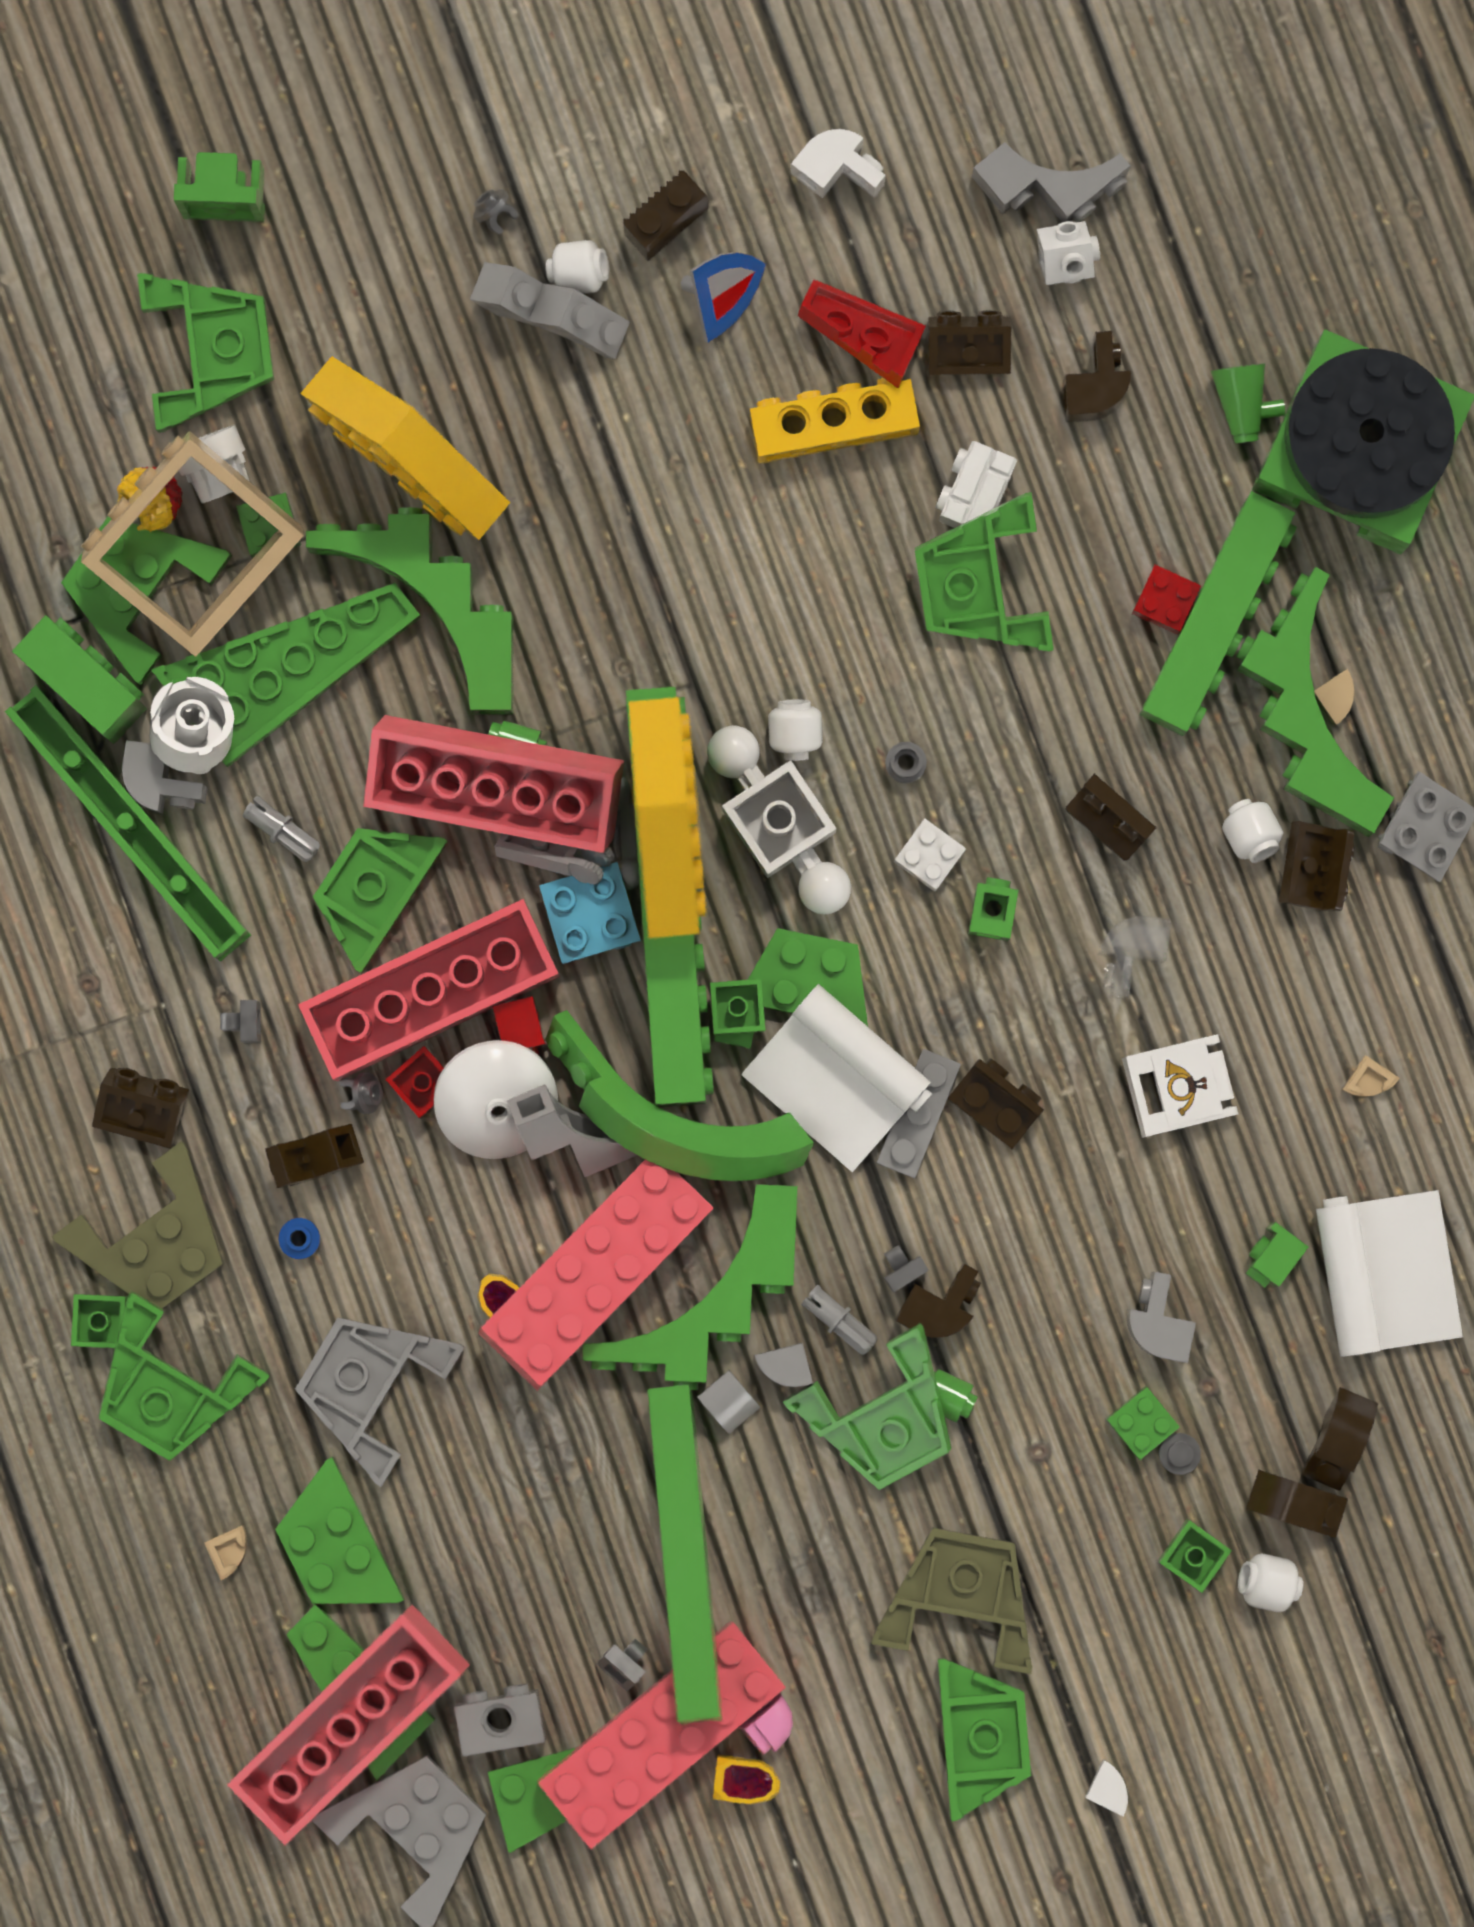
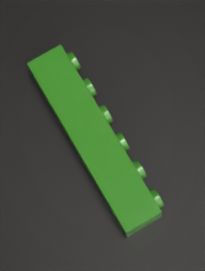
M1253 491L1250 492L1139 715L1181 736L1187 733L1189 727L1197 730L1207 708L1201 706V703L1207 691L1213 694L1216 692L1225 674L1219 667L1225 655L1233 657L1243 638V635L1237 633V630L1243 618L1251 621L1261 601L1260 598L1255 597V594L1261 582L1267 585L1270 583L1279 565L1273 558L1279 546L1287 548L1296 531L1297 526L1291 524L1296 512Z

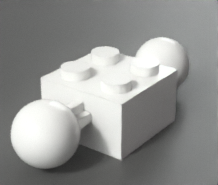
M726 726L719 729L708 743L707 756L709 763L720 775L736 778L744 789L742 793L722 805L723 813L767 879L793 862L801 874L798 890L803 904L809 910L818 914H832L839 911L849 900L851 894L850 879L840 866L830 862H822L813 849L834 835L837 828L791 760L765 777L757 766L760 749L755 736L741 726Z

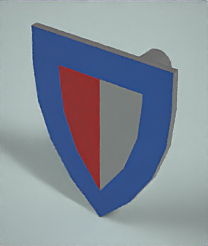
M743 253L718 254L690 270L691 276L686 275L681 281L682 290L695 294L705 342L709 343L726 331L748 307L759 287L766 266L764 262L752 255Z

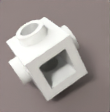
M1068 221L1057 226L1037 229L1039 261L1046 285L1063 282L1076 283L1082 279L1095 277L1094 261L1100 260L1099 243L1097 236L1090 237L1085 221Z

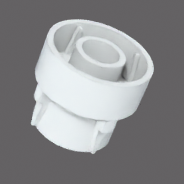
M235 425L199 438L249 481L244 466L246 461L242 453L245 451V447ZM190 457L179 469L180 475H185L188 483H192L201 503L233 492L193 457Z

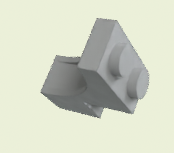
M1004 142L973 168L972 178L1002 214L1011 207L1015 211L1022 208L1033 198L1034 195L1031 191L1034 189L1062 223L1073 219L1081 222L1096 209L1094 202L1105 193L1108 197H1111L1126 185L1128 181L1125 179V176L1128 174L1130 164L1119 153L1111 160L1093 168L1079 171L1052 170L1029 162Z
M484 262L470 297L471 301L497 316L542 328L574 341L603 357L612 359L616 358L630 321L574 288L543 284L513 266Z
M546 1085L507 1100L531 1160L571 1145L584 1177H587L637 1156L605 1134L587 1115L575 1112L558 1102L549 1092Z

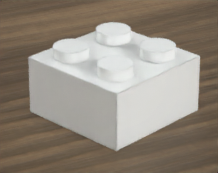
M924 819L895 858L894 863L935 892L966 848Z

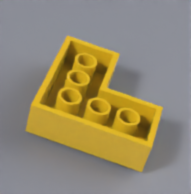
M333 356L330 357L300 393L312 404L308 411L325 426L329 425L334 429L333 435L351 450L354 448L363 458L370 463L373 461L388 475H394L399 480L397 484L412 498H418L424 503L422 508L438 522L443 521L445 525L459 536H462L466 531L480 540L511 503L412 406Z
M679 697L630 701L629 713L636 810L649 938L700 934L698 917L706 916L704 891H696L697 889H704L702 858L693 859V857H701L699 826H690L698 824L689 713L680 714Z

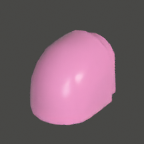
M779 1693L740 1725L739 1728L761 1754H766L770 1749L776 1752L790 1736L793 1726L792 1712L786 1700Z

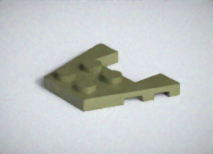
M181 1141L152 1162L158 1173L175 1194L176 1199L114 1245L108 1248L84 1215H80L51 1236L56 1243L128 1294L132 1290L161 1309L167 1307L224 1265L214 1229L202 1198L201 1188L189 1157L188 1147L184 1141Z
M932 1527L874 1632L871 1644L908 1651L916 1609L931 1610L1000 1623L1001 1627L993 1666L995 1668L1031 1674L1032 1663L1015 1543Z

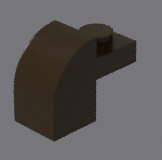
M1112 331L1095 332L1093 338L1095 373L1065 375L1063 380L1065 422L1093 421L1104 418L1115 411L1124 399L1131 380V370L1115 371L1114 367H1121V348L1119 342L1113 343Z
M352 1124L327 1129L302 1139L265 1148L269 1168L277 1188L312 1181L364 1163Z
M962 1264L944 1299L914 1284L894 1321L909 1329L921 1323L927 1337L942 1338L958 1333L974 1317L960 1309L963 1301L970 1305L981 1285V1282L975 1280L979 1271L966 1264Z
M1340 1387L1324 1416L1320 1436L1304 1464L1302 1475L1340 1491L1350 1472L1354 1473L1365 1450L1375 1421L1378 1403Z
M1258 1470L1246 1509L1336 1538L1348 1498Z

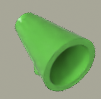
M1265 363L1211 371L1231 435H1234L1235 443L1259 440L1258 432H1260L1261 419L1285 416L1283 399L1262 402Z

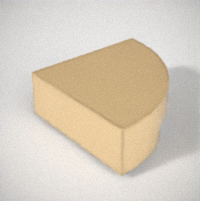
M1348 669L1314 690L1317 702L1334 727L1346 717L1354 700V683Z
M1365 1055L1341 1090L1359 1097L1374 1096L1389 1090L1400 1078Z
M244 1525L204 1542L220 1580L230 1576L243 1561L247 1548V1534Z

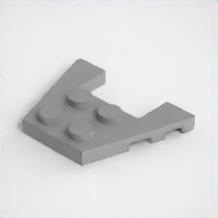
M337 1318L295 1390L328 1429L341 1441L352 1457L370 1475L375 1484L382 1487L400 1458L401 1453L365 1432L408 1358L443 1379H447L465 1347L458 1343Z
M426 1755L365 1789L320 1811L312 1821L338 1846L367 1815H370L430 1874L400 1908L420 1927H433L487 1813Z

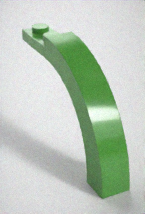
M567 1010L553 1016L545 1041L551 1053L555 1057H559L570 1071L576 1085L584 1089L579 1107L605 1134L627 1150L647 1161L675 1172L704 1179L723 1181H748L769 1178L790 1172L804 1165L814 1142L790 1112L770 1121L745 1126L709 1125L676 1116L652 1104L626 1084Z

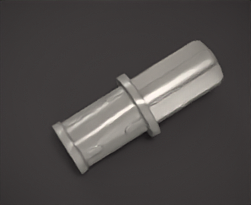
M256 796L253 799L254 804L250 802L246 807L242 817L248 819L268 834L271 843H280L304 862L311 860L320 848L319 842L292 823V816H283L263 801L260 796Z
M817 1285L801 1305L829 1327L828 1332L830 1334L834 1331L861 1355L868 1353L877 1342V1336L849 1313L851 1311L850 1307L844 1309Z

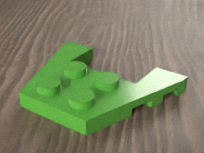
M146 273L137 274L141 310L143 313L185 309L194 388L152 394L155 426L158 433L168 431L275 380L266 305L263 296L218 287H204L189 284L187 281L168 280Z
M1032 492L1024 493L915 547L927 631L973 639L985 638L1002 641L1003 644L1018 646L1020 644L1037 647L1038 650L1054 651L1048 611L1006 617L995 545L996 537L1037 532Z
M107 517L99 528L100 531L111 521L110 517ZM132 523L102 559L146 596L151 598L176 562L212 586L231 559L232 554L225 549L159 530L152 532L137 530L136 527L139 525ZM81 554L61 583L133 680L142 685L150 674V669L155 667L162 655L128 632L141 611L81 562Z
M777 928L748 980L762 979L764 1008L793 1014L810 992L820 984L868 1027L858 944ZM754 1032L715 1035L714 1042L751 1049Z
M131 1290L127 1298L98 1417L101 1421L170 1461L211 1427L210 1425L242 1402L246 1395L257 1386L260 1387L265 1383L270 1375L237 1354L216 1388L212 1390L143 1349L142 1346L160 1320L164 1310Z
M921 1323L891 1339L886 1344L907 1379L902 1384L842 1417L838 1416L818 1381L788 1396L783 1401L787 1409L792 1413L796 1412L810 1424L809 1428L820 1438L823 1436L841 1452L840 1456L878 1490L949 1453L952 1448L928 1344Z

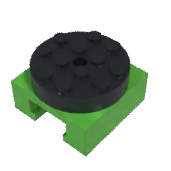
M1324 329L1314 346L1252 490L1295 509L1299 506L1300 501L1311 504L1360 526L1356 534L1357 536L1401 555L1410 546L1438 480L1449 463L1453 446L1473 403L1474 394L1435 378L1426 368L1405 355L1384 349H1369ZM1375 422L1373 427L1378 431L1379 441L1375 443L1366 442L1362 439L1359 429L1361 426H1370Z

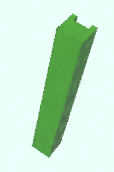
M35 685L30 689L31 692L4 712L214 958L220 962L252 935L142 806L130 795L125 786L42 689Z
M689 1384L648 1389L677 1719L681 1725L709 1720L723 1721L693 1394Z

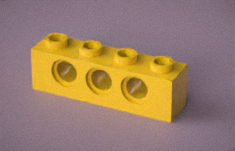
M880 378L877 380V385L861 388L860 383H850L837 387V393L821 395L820 390H812L797 394V400L781 403L780 398H768L756 402L757 407L750 408V421L758 464L919 434L920 424L911 379L902 380L899 388L892 385L886 379ZM870 401L879 402L885 408V414L881 418L870 419L863 413V406ZM828 409H838L844 414L845 421L839 426L832 427L823 421L822 415ZM789 416H797L804 421L805 428L800 433L790 434L783 429L782 422Z

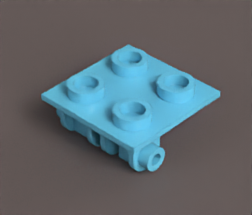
M618 862L611 863L610 866L600 867L603 869L604 876L595 885L579 882L573 875L539 885L562 964L612 949H622L631 946L632 943L641 941Z

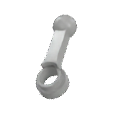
M622 777L613 849L615 854L614 863L618 862L626 891L636 888L640 884L636 859L634 803H628L630 788L627 779Z

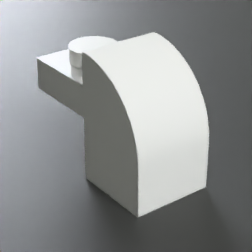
M843 129L828 130L818 134L805 145L791 163V174L822 198L842 173L873 197L884 186L886 176L882 173L883 166L876 159L866 153L862 157L858 154L863 147V137Z

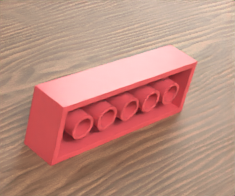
M384 715L372 728L363 807L604 853L615 835L624 760Z
M522 899L298 1004L332 1079L339 1081L493 1009L492 1006L506 1003L555 980L560 975L526 902Z
M644 1160L480 1328L478 1334L538 1391L710 1214L714 1207L678 1172Z
M411 1605L259 1752L227 1786L286 1845L449 1688L470 1664Z
M728 1622L715 1633L723 1721L709 1720L681 1725L677 1719L673 1669H671L537 1780L540 1787L590 1849L786 1688L734 1622Z

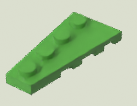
M315 1604L286 1634L321 1691L333 1682L364 1651L318 1604ZM425 1710L368 1765L376 1780L386 1772L436 1719L430 1712Z

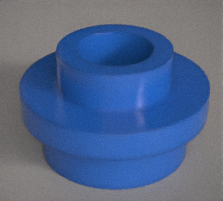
M291 1219L282 1226L279 1232L280 1248L291 1258H308L319 1247V1230L308 1219ZM298 1230L303 1231L307 1237L305 1244L300 1247L295 1246L291 1239L293 1233Z

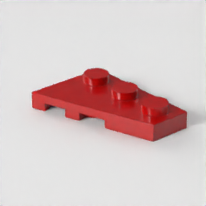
M813 279L797 315L897 388H899L926 328L924 324Z

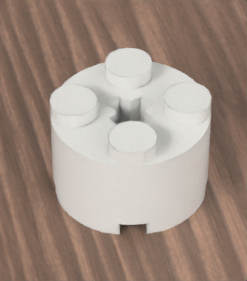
M187 677L185 681L174 684L171 682L161 688L153 700L150 714V742L153 753L169 767L195 774H205L212 767L220 763L231 747L234 726L233 709L225 691L216 683L201 677Z

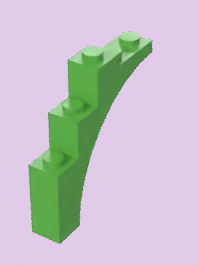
M404 507L398 509V514H388V530H382V526L379 524L357 525V531H341V526L337 524L316 525V531H306V548L310 554L342 556L372 565L399 579L423 598L445 624L459 650L467 676L472 715H513L512 612H504V606L481 605L480 612H473V569L471 563H463V557L442 556L439 557V563H432V520L429 514H422L421 508Z
M1315 567L1309 576L1301 573L1290 592V595L1296 597L1289 612L1282 608L1270 630L1276 633L1275 637L1263 630H1260L1255 639L1250 636L1246 637L1236 655L1237 658L1242 660L1237 671L1280 694L1278 698L1270 695L1259 717L1265 720L1260 728L1261 731L1302 753L1301 758L1293 755L1282 776L1288 779L1283 790L1370 837L1375 833L1394 797L1368 780L1344 755L1327 729L1316 701L1310 671V634L1316 606L1330 574Z
M756 1184L752 1217L742 1246L724 1277L701 1302L677 1320L650 1333L616 1342L584 1343L582 1361H591V1369L616 1370V1362L633 1363L632 1371L657 1372V1364H665V1381H673V1386L689 1384L690 1390H698V1382H707L709 1332L717 1333L716 1341L741 1342L742 1334H750L752 1284H760V1293L785 1294V1286H794L797 1186Z

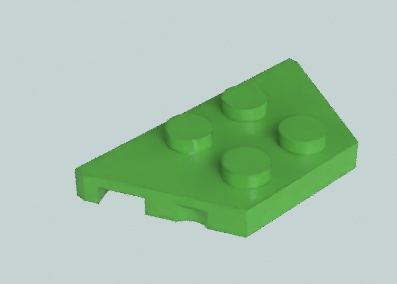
M357 828L313 896L356 971L363 974L448 843L447 840L435 836L426 837L407 833H390Z
M334 1457L327 1459L275 1529L312 1604L399 1603L405 1598Z
M938 1658L951 1821H958L973 1809L999 1796L1001 1792L1031 1776L1025 1695L1021 1689L945 1658Z

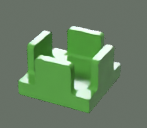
M197 153L195 182L191 184V165L187 157H178L177 184H174V202L183 219L265 221V204L263 202L264 167L261 160H252L251 187L246 186L245 173L238 171V157L234 153Z

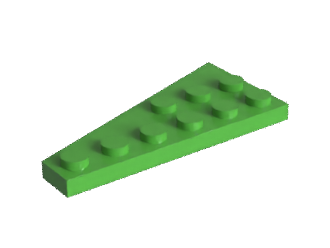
M396 583L348 599L344 603L308 613L307 616L296 620L286 621L226 642L225 645L202 653L200 652L196 657L190 655L183 660L150 670L163 686L171 682L174 684L185 681L187 677H201L216 683L225 691L234 713L231 747L222 760L228 768L420 619L421 615Z

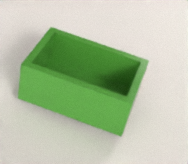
M45 615L12 652L105 738L115 744L146 711L147 708L139 701L144 694L122 673L116 678L109 674L114 666L91 645L84 651L79 646L84 639L61 617L54 623Z

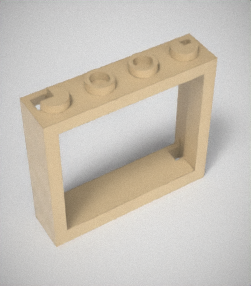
M189 431L183 439L177 436L172 443L169 442L162 452V455L166 458L156 469L149 466L135 482V486L139 489L129 500L122 497L113 506L107 515L111 518V521L104 529L100 531L98 528H95L90 532L89 537L81 545L85 549L82 552L81 562L196 657L304 536L303 526ZM193 457L278 530L188 631L105 562L102 557L186 461Z

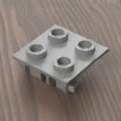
M1417 771L1413 781L1409 780L1407 784L1409 788L1402 801L1397 802L1396 812L1391 813L1390 818L1392 819L1384 834L1379 835L1378 848L1391 855L1395 853L1436 881L1441 882L1474 821V807L1423 773Z

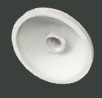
M509 1041L481 1042L459 1052L442 1070L434 1090L435 1115L444 1135L460 1150L480 1158H508L525 1152L527 1149L517 1129L507 1100L546 1085L549 1092L558 1101L557 1087L547 1064L529 1048ZM496 1106L506 1108L501 1115L491 1113L492 1109Z

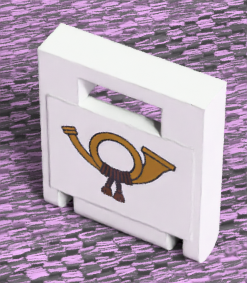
M1218 1034L1122 1058L1142 1138L1238 1114L1237 1106H1229L1223 1109L1221 1101L1233 1099L1234 1094L1223 1051L1208 1053L1207 1046H1214L1220 1043ZM1153 1072L1163 1112L1149 1115L1139 1075Z

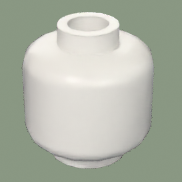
M591 240L560 243L555 247L552 258L546 261L547 278L550 283H555L556 286L574 288L583 294L597 292L601 288L603 281H607L609 276L606 252L604 249H599L596 243Z
M792 699L779 701L778 708L773 709L769 713L770 747L777 752L784 753L785 760H806L809 758L808 752L815 751L822 745V715L817 708L811 706L810 700Z
M1244 799L1229 808L1230 815L1225 819L1222 830L1238 858L1250 859L1252 863H1256L1271 857L1279 850V842L1282 840L1284 833L1271 807L1267 803H1252L1250 799Z
M1257 1554L1250 1561H1246L1242 1565L1238 1577V1589L1250 1606L1274 1612H1283L1291 1606L1293 1601L1299 1600L1303 1590V1579L1298 1576L1297 1567L1291 1560L1268 1554Z

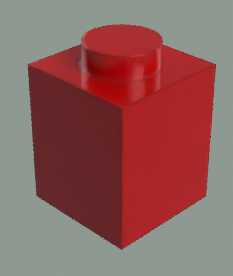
M531 996L492 1006L501 1041L520 1044L539 1056L538 1048L545 1047L546 1042L534 997Z

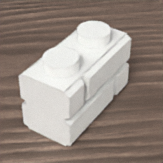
M976 441L971 442L968 451L960 448L951 471L958 473L952 488L944 485L935 507L942 510L939 521L955 528L998 507L1016 466L1017 459Z

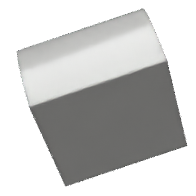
M803 1343L754 1355L762 1372L778 1384L789 1387L813 1384Z
M730 1370L697 1396L729 1434L761 1408Z

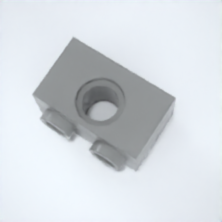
M518 1684L504 1687V1695L488 1697L487 1691L463 1694V1702L456 1703L454 1706L462 1757L545 1743L547 1738L539 1689L529 1690L528 1684ZM498 1707L506 1709L511 1715V1725L505 1729L494 1728L488 1719L489 1712L492 1709Z

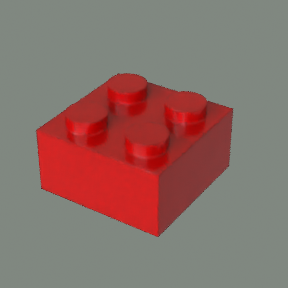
M1155 564L1132 614L1178 635L1201 585Z
M423 1046L385 1080L418 1118L422 1119L434 1108V1090L444 1067Z

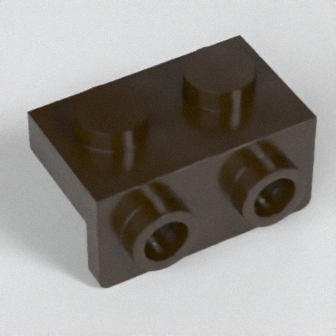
M1292 821L1279 902L1317 911H1342L1344 901L1348 895L1347 879L1350 861L1355 851L1353 843L1354 830L1333 829L1302 821Z

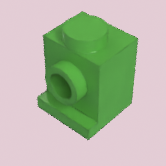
M987 877L985 884L977 883L968 935L1003 941L1010 940L1019 891L1018 889L1010 888V881ZM987 903H998L1001 907L1000 914L995 917L989 916L985 910Z
M1271 1222L1266 1228L1272 1233L1271 1237L1268 1239L1263 1235L1249 1253L1253 1261L1245 1273L1264 1288L1269 1283L1274 1287H1279L1308 1249L1306 1244L1278 1223Z

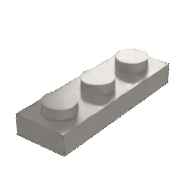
M922 1049L915 1069L931 1082L926 1089L932 1095L917 1112L909 1107L890 1129L877 1164L915 1179L961 1066L960 1063Z

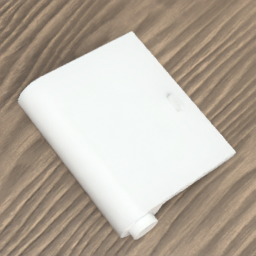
M820 984L802 1001L789 1020L741 1074L785 1114L790 1112L811 1137L851 1172L859 1166L909 1107L917 1112L932 1095L926 1089L931 1082Z
M1439 1190L1352 1204L1348 1203L1347 1196L1323 1200L1324 1208L1316 1209L1340 1357L1463 1337Z

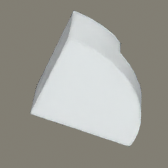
M1103 1759L1085 1797L1124 1817L1128 1802L1126 1785L1116 1768Z

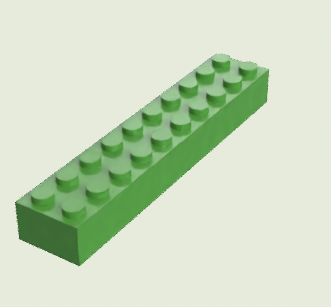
M676 687L626 690L655 1102L658 1107L706 1104V1095L714 1094L712 1068H704L703 1054L711 1053L709 1026L701 1027L700 1013L708 1012L706 985L698 986L697 972L705 971L703 944L694 943V934L649 938L636 810L629 702L676 698ZM679 697L680 714H686L685 697ZM698 917L700 931L702 930L701 917Z

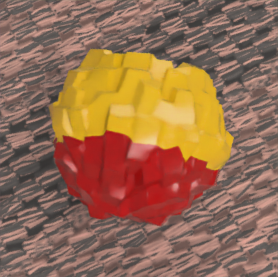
M148 467L134 468V470L121 479V483L117 486L118 501L122 497L129 500L139 489L135 486V482ZM174 476L138 516L141 524L136 527L137 530L152 532L169 526L176 518L177 511L182 504L183 492Z

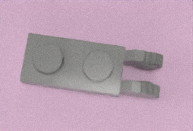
M502 834L494 846L497 857L567 876L572 874L579 882L589 883L590 885L598 884L603 878L604 872H602L603 869L600 866H610L615 859L614 851L607 847L604 853L507 834Z

